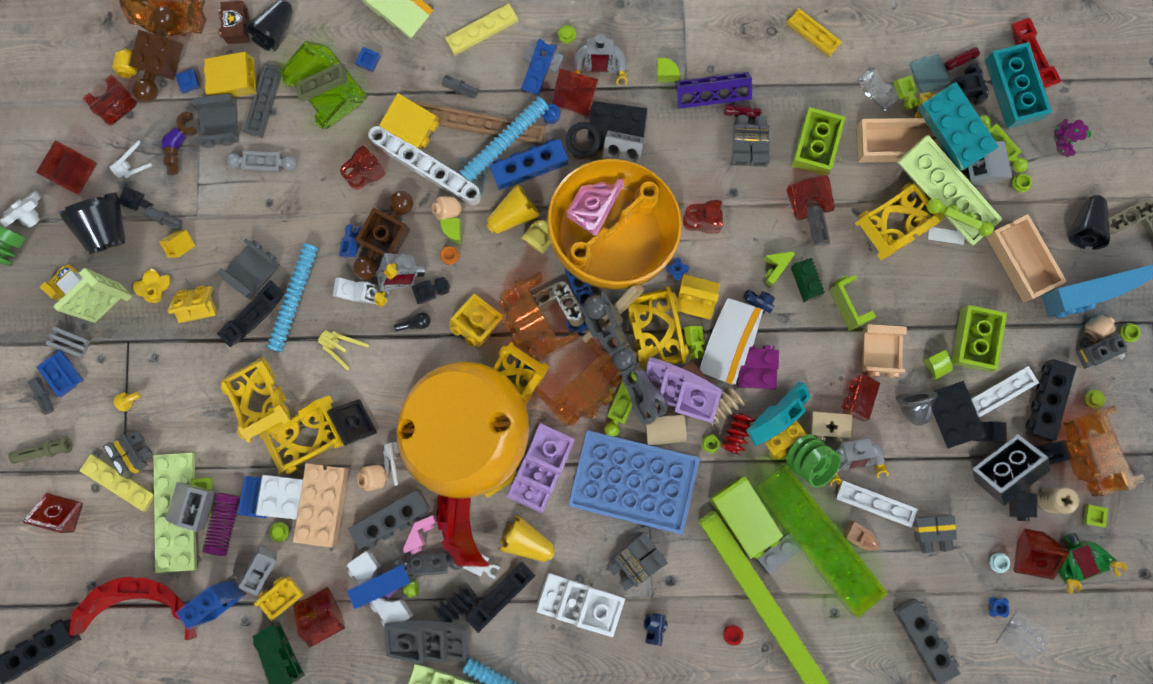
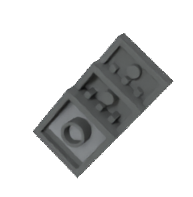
M399 621L384 624L387 657L418 664H424L426 659L445 663L447 658L467 662L469 658L467 625L438 621Z

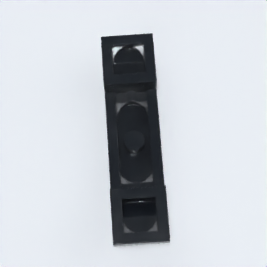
M272 280L257 293L259 296L234 321L230 320L217 333L229 347L234 346L253 331L283 298L285 293Z
M521 562L465 620L479 633L536 575Z

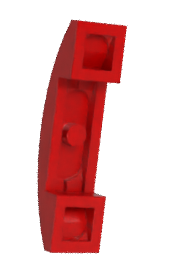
M1027 18L1013 23L1011 26L1015 44L1019 45L1029 42L1044 89L1060 84L1062 81L1054 65L1049 66L1035 38L1038 33L1031 19Z

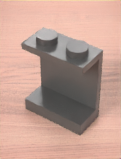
M230 93L193 98V105L199 110L201 135L195 138L202 147L213 148L214 145L220 144L230 146L233 143L239 142L236 100Z
M245 239L244 242L248 246L227 271L220 268L216 274L243 296L252 300L280 265L275 261L277 258L269 251L265 254L261 250L263 246L255 240L250 242Z

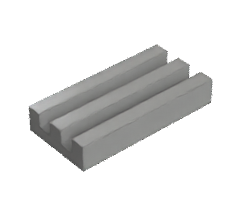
M57 327L52 328L53 333L49 335L50 340L46 342L47 345L80 358L84 357L90 340ZM61 333L73 339L84 342V345L81 346L64 338L58 337V334ZM55 340H58L60 342L78 348L81 351L79 353L64 346L58 345L54 342Z

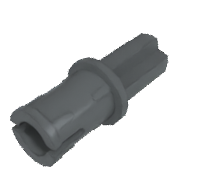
M447 74L442 80V86L456 91V94L462 93L471 98H476L479 90L465 84L464 80H457Z
M148 206L144 212L146 218L157 221L161 226L166 225L175 230L182 228L183 221L169 215L166 211L162 212Z
M37 377V379L29 380L28 384L34 394L33 399L38 402L42 413L45 415L52 413L54 407L48 397L50 394L44 388L41 378Z

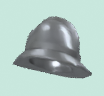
M933 391L914 392L896 396V401L900 404L903 415L914 425L921 426L929 422L932 415V404L938 395L937 392Z

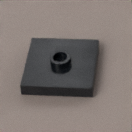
M360 399L327 411L344 446L377 433Z

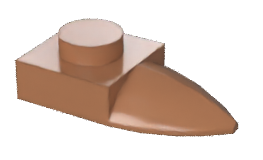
M849 521L842 536L843 539L864 550L875 551L880 548L876 537L868 529L855 521Z

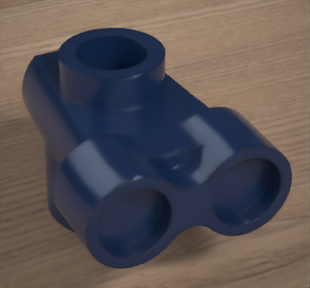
M748 289L743 296L745 302L763 309L762 314L765 311L771 313L774 308L773 302L776 298L765 291L757 295Z
M656 613L646 615L643 623L644 629L648 630L645 643L662 646L663 632L667 630L668 626L665 615Z

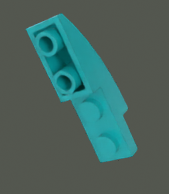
M798 381L776 406L770 405L748 428L747 432L755 446L770 440L784 431L806 411L804 405L811 396L804 382Z

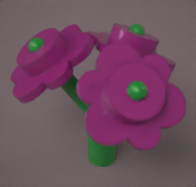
M1065 118L1062 122L1058 123L1054 130L1056 140H1059L1055 143L1057 151L1066 157L1074 156L1076 151L1073 149L1074 146L1072 144L1077 142L1078 139L1085 140L1091 136V131L1088 130L1089 127L1084 125L1082 120H1076L1074 123L1068 124V119ZM1066 137L1071 138V140L1068 142L1067 140L1061 138Z

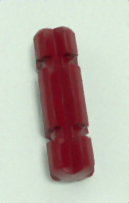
M973 47L969 51L946 60L944 67L947 71H950L954 67L961 66L977 58L980 55V51L977 47Z
M726 104L724 114L732 116V114L736 117L746 115L748 118L752 117V119L761 116L760 108L751 109V107L739 105L733 107L734 105Z

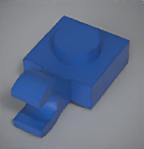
M346 225L345 238L341 240L340 257L351 258L356 256L358 243L355 239L361 227H355L353 232V225Z

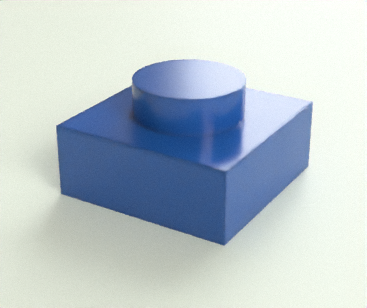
M362 47L355 64L363 69L374 72L381 56L375 51Z
M193 69L175 75L180 91L183 94L200 88L196 72Z

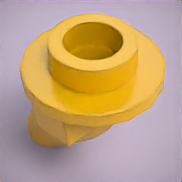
M139 391L131 394L119 393L114 397V406L119 411H128L132 408L133 401L141 398V394Z

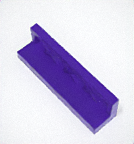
M748 72L675 81L678 108L751 100L752 77ZM741 86H747L746 95H738L736 91ZM727 88L730 91L723 98L717 95L721 89ZM703 91H709L712 94L707 100H702L699 97ZM690 93L694 96L689 102L682 103V94Z

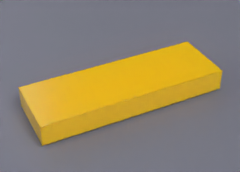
M800 8L786 23L828 57L842 43L840 39Z

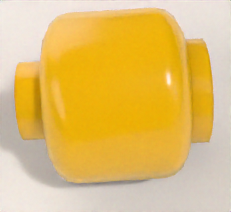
M130 49L117 51L112 63L113 70L118 76L123 78H131L138 73L137 68L129 66L133 52Z

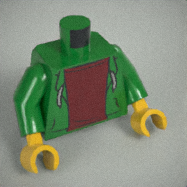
M1076 532L1064 536L1068 547L1059 550L1056 571L1063 582L1068 584L1066 591L1069 594L1074 592L1072 586L1077 589V592H1080L1082 589L1080 582L1109 571V567H1113L1112 571L1115 576L1121 575L1117 568H1121L1124 572L1127 571L1125 563L1117 562L1111 554L1092 541H1080Z

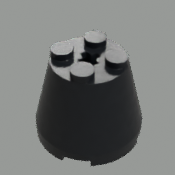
M116 192L105 194V197L90 198L65 207L66 210L58 211L61 219L89 254L105 251L107 247L125 244L120 200Z

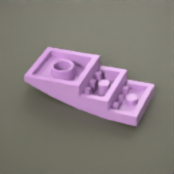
M650 357L645 373L652 385L660 391L666 404L676 407L675 412L713 423L722 390L685 369Z
M540 423L506 498L534 511L543 513L575 439Z

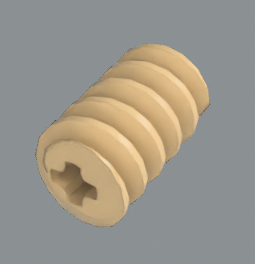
M727 387L726 393L723 391L721 393L714 421L719 423L718 416H721L723 419L726 418L724 412L732 414V407L738 410L737 403L745 405L740 395L732 388Z
M1046 488L1039 493L1038 504L1042 510L1049 513L1069 514L1077 509L1079 498L1076 492L1069 488Z

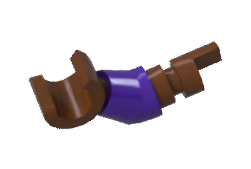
M190 112L179 114L176 121L178 128H173L162 138L161 149L163 154L166 155V157H163L164 165H167V175L178 174V158L176 156L178 155V150H180V145L186 138L184 135L192 136L198 133L192 126L190 128L185 127V124L194 118V115Z

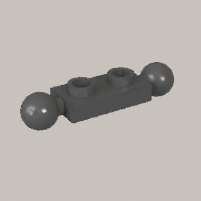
M446 552L407 555V562H404L402 559H395L390 564L391 570L403 565L405 570H407L408 577L448 574V567H451L453 570L463 568V566H457L454 563L452 556L450 559H447Z

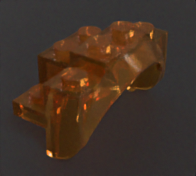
M119 0L120 7L129 24L139 25L155 34L156 26L153 23L152 15L154 10L160 6L170 7L175 11L178 18L177 25L167 32V37L186 36L189 32L202 34L207 20L202 10L206 0Z

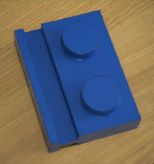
M61 350L37 366V369L50 387L61 398L74 389L77 384L84 381Z
M244 477L237 515L267 519V516L256 515L255 513L261 483L260 477Z

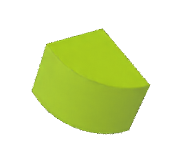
M657 58V83L679 81L680 70L672 60Z
M460 218L440 219L441 228L446 237L453 243L462 244V222Z
M946 350L923 360L934 381L953 370L950 356Z

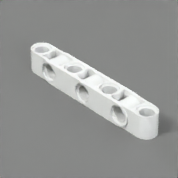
M374 126L369 130L368 136L371 142L388 156L470 205H476L481 201V193L478 187L457 172L382 127ZM378 134L383 135L380 140H375ZM407 154H414L411 159H406ZM444 172L445 176L443 178H436L438 173ZM471 191L477 192L474 198L467 197Z

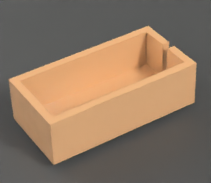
M924 118L862 119L857 125L858 163L898 162L926 135H929L939 148L940 143Z
M1029 214L986 236L1023 303L1067 282Z
M306 463L293 543L330 548L338 546L350 469Z

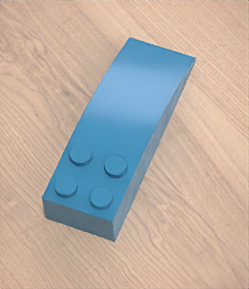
M1153 265L1058 288L1041 295L1048 317L1056 315L1058 319L1097 308L1096 304L1129 292L1152 279Z

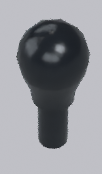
M420 312L408 319V321L395 324L394 328L396 332L408 328L425 329L430 325L431 319L427 313Z

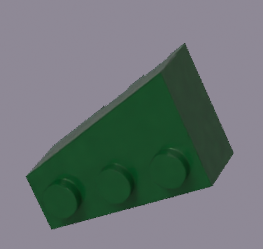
M280 622L252 636L253 645L258 652L268 684H293L305 676Z

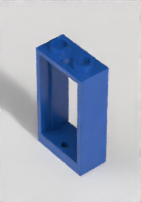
M235 579L215 584L206 588L176 612V614L189 630L216 620L246 594L242 589L238 588L239 585Z

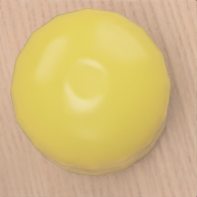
M537 220L521 239L542 254L547 251L551 244L548 236L547 222Z

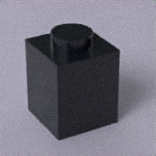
M1021 493L1009 502L1010 517H1017V521H1030V517L1038 518L1037 493Z

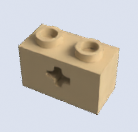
M810 412L808 435L812 434L821 441H826L827 437L833 438V442H845V439H850L852 436V415ZM826 425L834 426V430L826 428Z

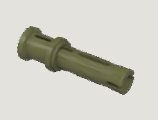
M62 436L61 439L54 441L47 440L42 445L10 452L9 460L11 463L16 464L42 456L54 457L58 453H70L72 451V442L68 436Z

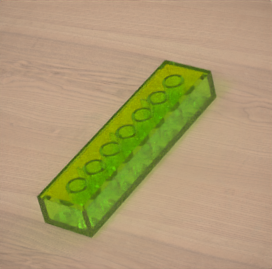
M782 465L753 488L761 501L853 617L858 619L889 594L788 465Z

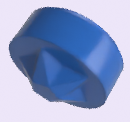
M548 104L549 110L544 111L545 114L542 115V118L546 123L554 124L560 119V109L554 104Z

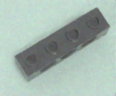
M419 489L348 528L358 549L365 548L367 551L377 545V540L382 538L384 541L394 535L393 531L397 529L402 531L411 526L410 522L414 519L420 521L427 517V512L431 508ZM406 506H410L413 510L410 517L404 514ZM390 515L395 518V524L392 527L387 524V518ZM372 525L378 528L376 536L370 534V527Z
M912 599L893 610L934 683L944 684L961 674L958 670L959 664L954 656H950L947 650L949 649L947 642L944 638H940L937 633L939 630L938 626L932 619H929L927 615L928 609L922 601ZM920 617L921 625L915 627L914 622ZM927 636L932 638L929 645H925V638ZM941 654L942 660L936 664L935 657Z

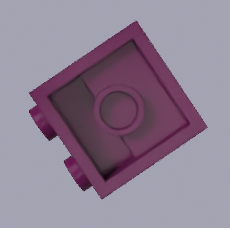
M755 345L749 347L745 364L740 367L737 388L776 390L779 350H775V346L764 345L763 349H755Z

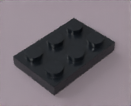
M592 101L589 123L596 125L601 130L603 141H605L608 131L644 137L648 108ZM588 130L587 139L595 140L593 133Z
M964 380L933 391L937 392L938 397L933 401L932 412L947 449L987 436Z

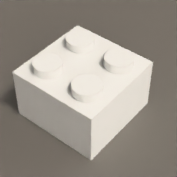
M262 474L256 515L297 519L303 480Z

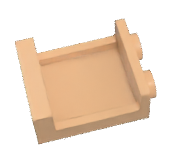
M867 324L863 327L862 373H868V376L872 377L887 374L889 378H899V375L905 373V369H902L903 336L907 334V327Z

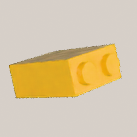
M247 52L204 59V90L206 95L230 93L234 98L256 94L255 61Z
M397 93L379 126L422 151L423 148L425 149L428 146L431 133L438 129L440 124L438 121L440 119Z

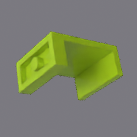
M848 275L839 278L833 283L834 287L829 290L849 331L876 318L873 310L858 316L844 288L857 279L855 275L850 278Z

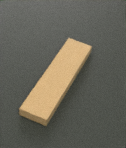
M641 285L631 286L614 304L620 315L645 290ZM607 314L598 320L602 330L606 326L611 325ZM588 331L582 339L585 343L595 342L597 338H594L590 331Z

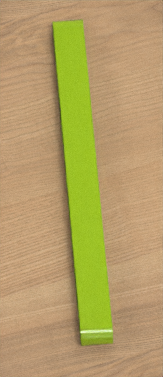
M713 510L699 519L700 526L804 684H829L717 512Z

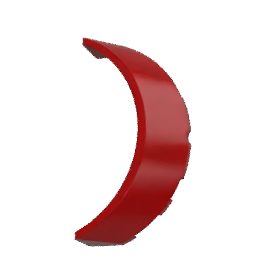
M439 494L437 524L438 530H442L444 539L442 545L444 549L449 551L457 566L489 567V563L479 552L472 535L470 524L471 498H451Z
M144 577L117 578L93 589L80 605L74 609L71 615L69 635L84 633L89 624L102 611L125 600L150 599L169 606L173 617L179 620L181 619L176 612L185 605L170 588L158 581ZM185 626L184 640L196 638L195 628L188 630Z

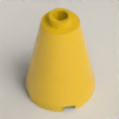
M516 185L487 218L488 223L486 226L491 233H502L540 216L532 200L524 194L525 191L519 185Z
M514 515L512 519L515 521L513 524L509 523L500 540L503 546L498 547V550L541 562L551 560L555 553V549H553L554 544L521 516Z

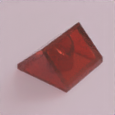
M46 493L25 517L23 523L58 533L75 532L83 503Z

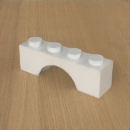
M368 550L348 563L347 567L349 569L347 571L350 577L356 579L360 585L375 578L381 565L371 550ZM382 596L369 603L371 609L380 615V622L383 627L385 623L406 621L413 616V613L403 599L386 600Z

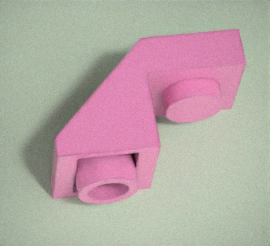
M436 515L414 523L403 548L404 553L410 551L412 555L422 550L421 546L426 543L421 529H423V532L435 528L434 524L437 523Z

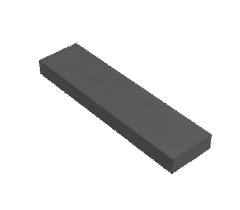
M264 63L256 94H254L243 132L245 134L263 138L283 73L282 67Z

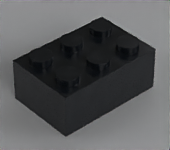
M1018 434L975 466L972 471L975 482L1005 506L1050 472L1049 458Z

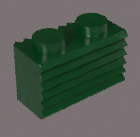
M812 258L794 263L791 267L804 303L820 298L825 293Z

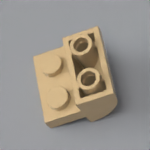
M655 403V406H656L658 412H660V411H661L660 405L657 404V403ZM667 405V412L662 417H658L651 424H645L647 445L686 442L685 415L675 412L676 407ZM645 409V410H644V415H645V417L651 418L650 414H649V413L647 412V410Z

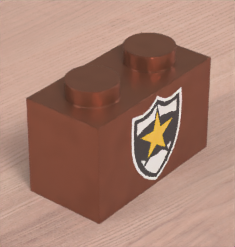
M243 0L220 2L221 9L218 10L221 20V26H219L220 37L227 44L249 43V32L246 34L244 29L249 22L246 4Z

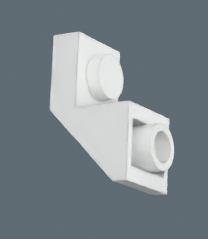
M336 278L333 297L348 301L376 304L374 302L375 294L379 292L380 287L368 282H354L343 278Z

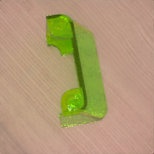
M304 41L278 73L282 76L283 82L287 86L297 87V82L341 62L326 45ZM347 69V83L308 100L318 112L314 116L315 123L322 129L331 128L362 105L367 99V95Z

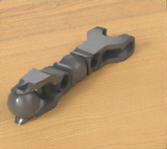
M602 291L601 296H590L584 305H579L581 312L585 316L587 327L594 338L598 337L604 348L610 352L609 356L613 354V365L617 370L622 371L619 374L622 375L623 383L631 396L632 407L639 421L643 424H651L667 412V404L660 391L652 385L643 368L639 367L640 363L636 364V353L627 347L629 343L627 344L626 336L621 327L623 319L614 304L610 303L607 293ZM607 314L611 325L606 326L602 330L597 320ZM613 337L616 338L618 342L617 346L613 344ZM632 372H633V373L636 375V377H637V380H636V381L633 380L632 377H631V373H632ZM655 403H657V404L660 405V407H661V411H660V412H658V410H657V408H656V406H655ZM645 409H646L647 412L650 414L651 418L645 417V415H644V410H645Z

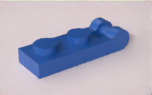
M538 39L521 89L539 96L557 48L556 45H549L544 40ZM542 50L547 52L546 58L540 56Z

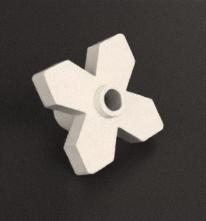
M34 191L22 201L20 199L10 205L9 209L4 211V216L0 219V223L6 227L17 219L23 226L25 225L27 228L32 227L40 221L39 214L33 208L38 205L37 201L40 200L41 196Z

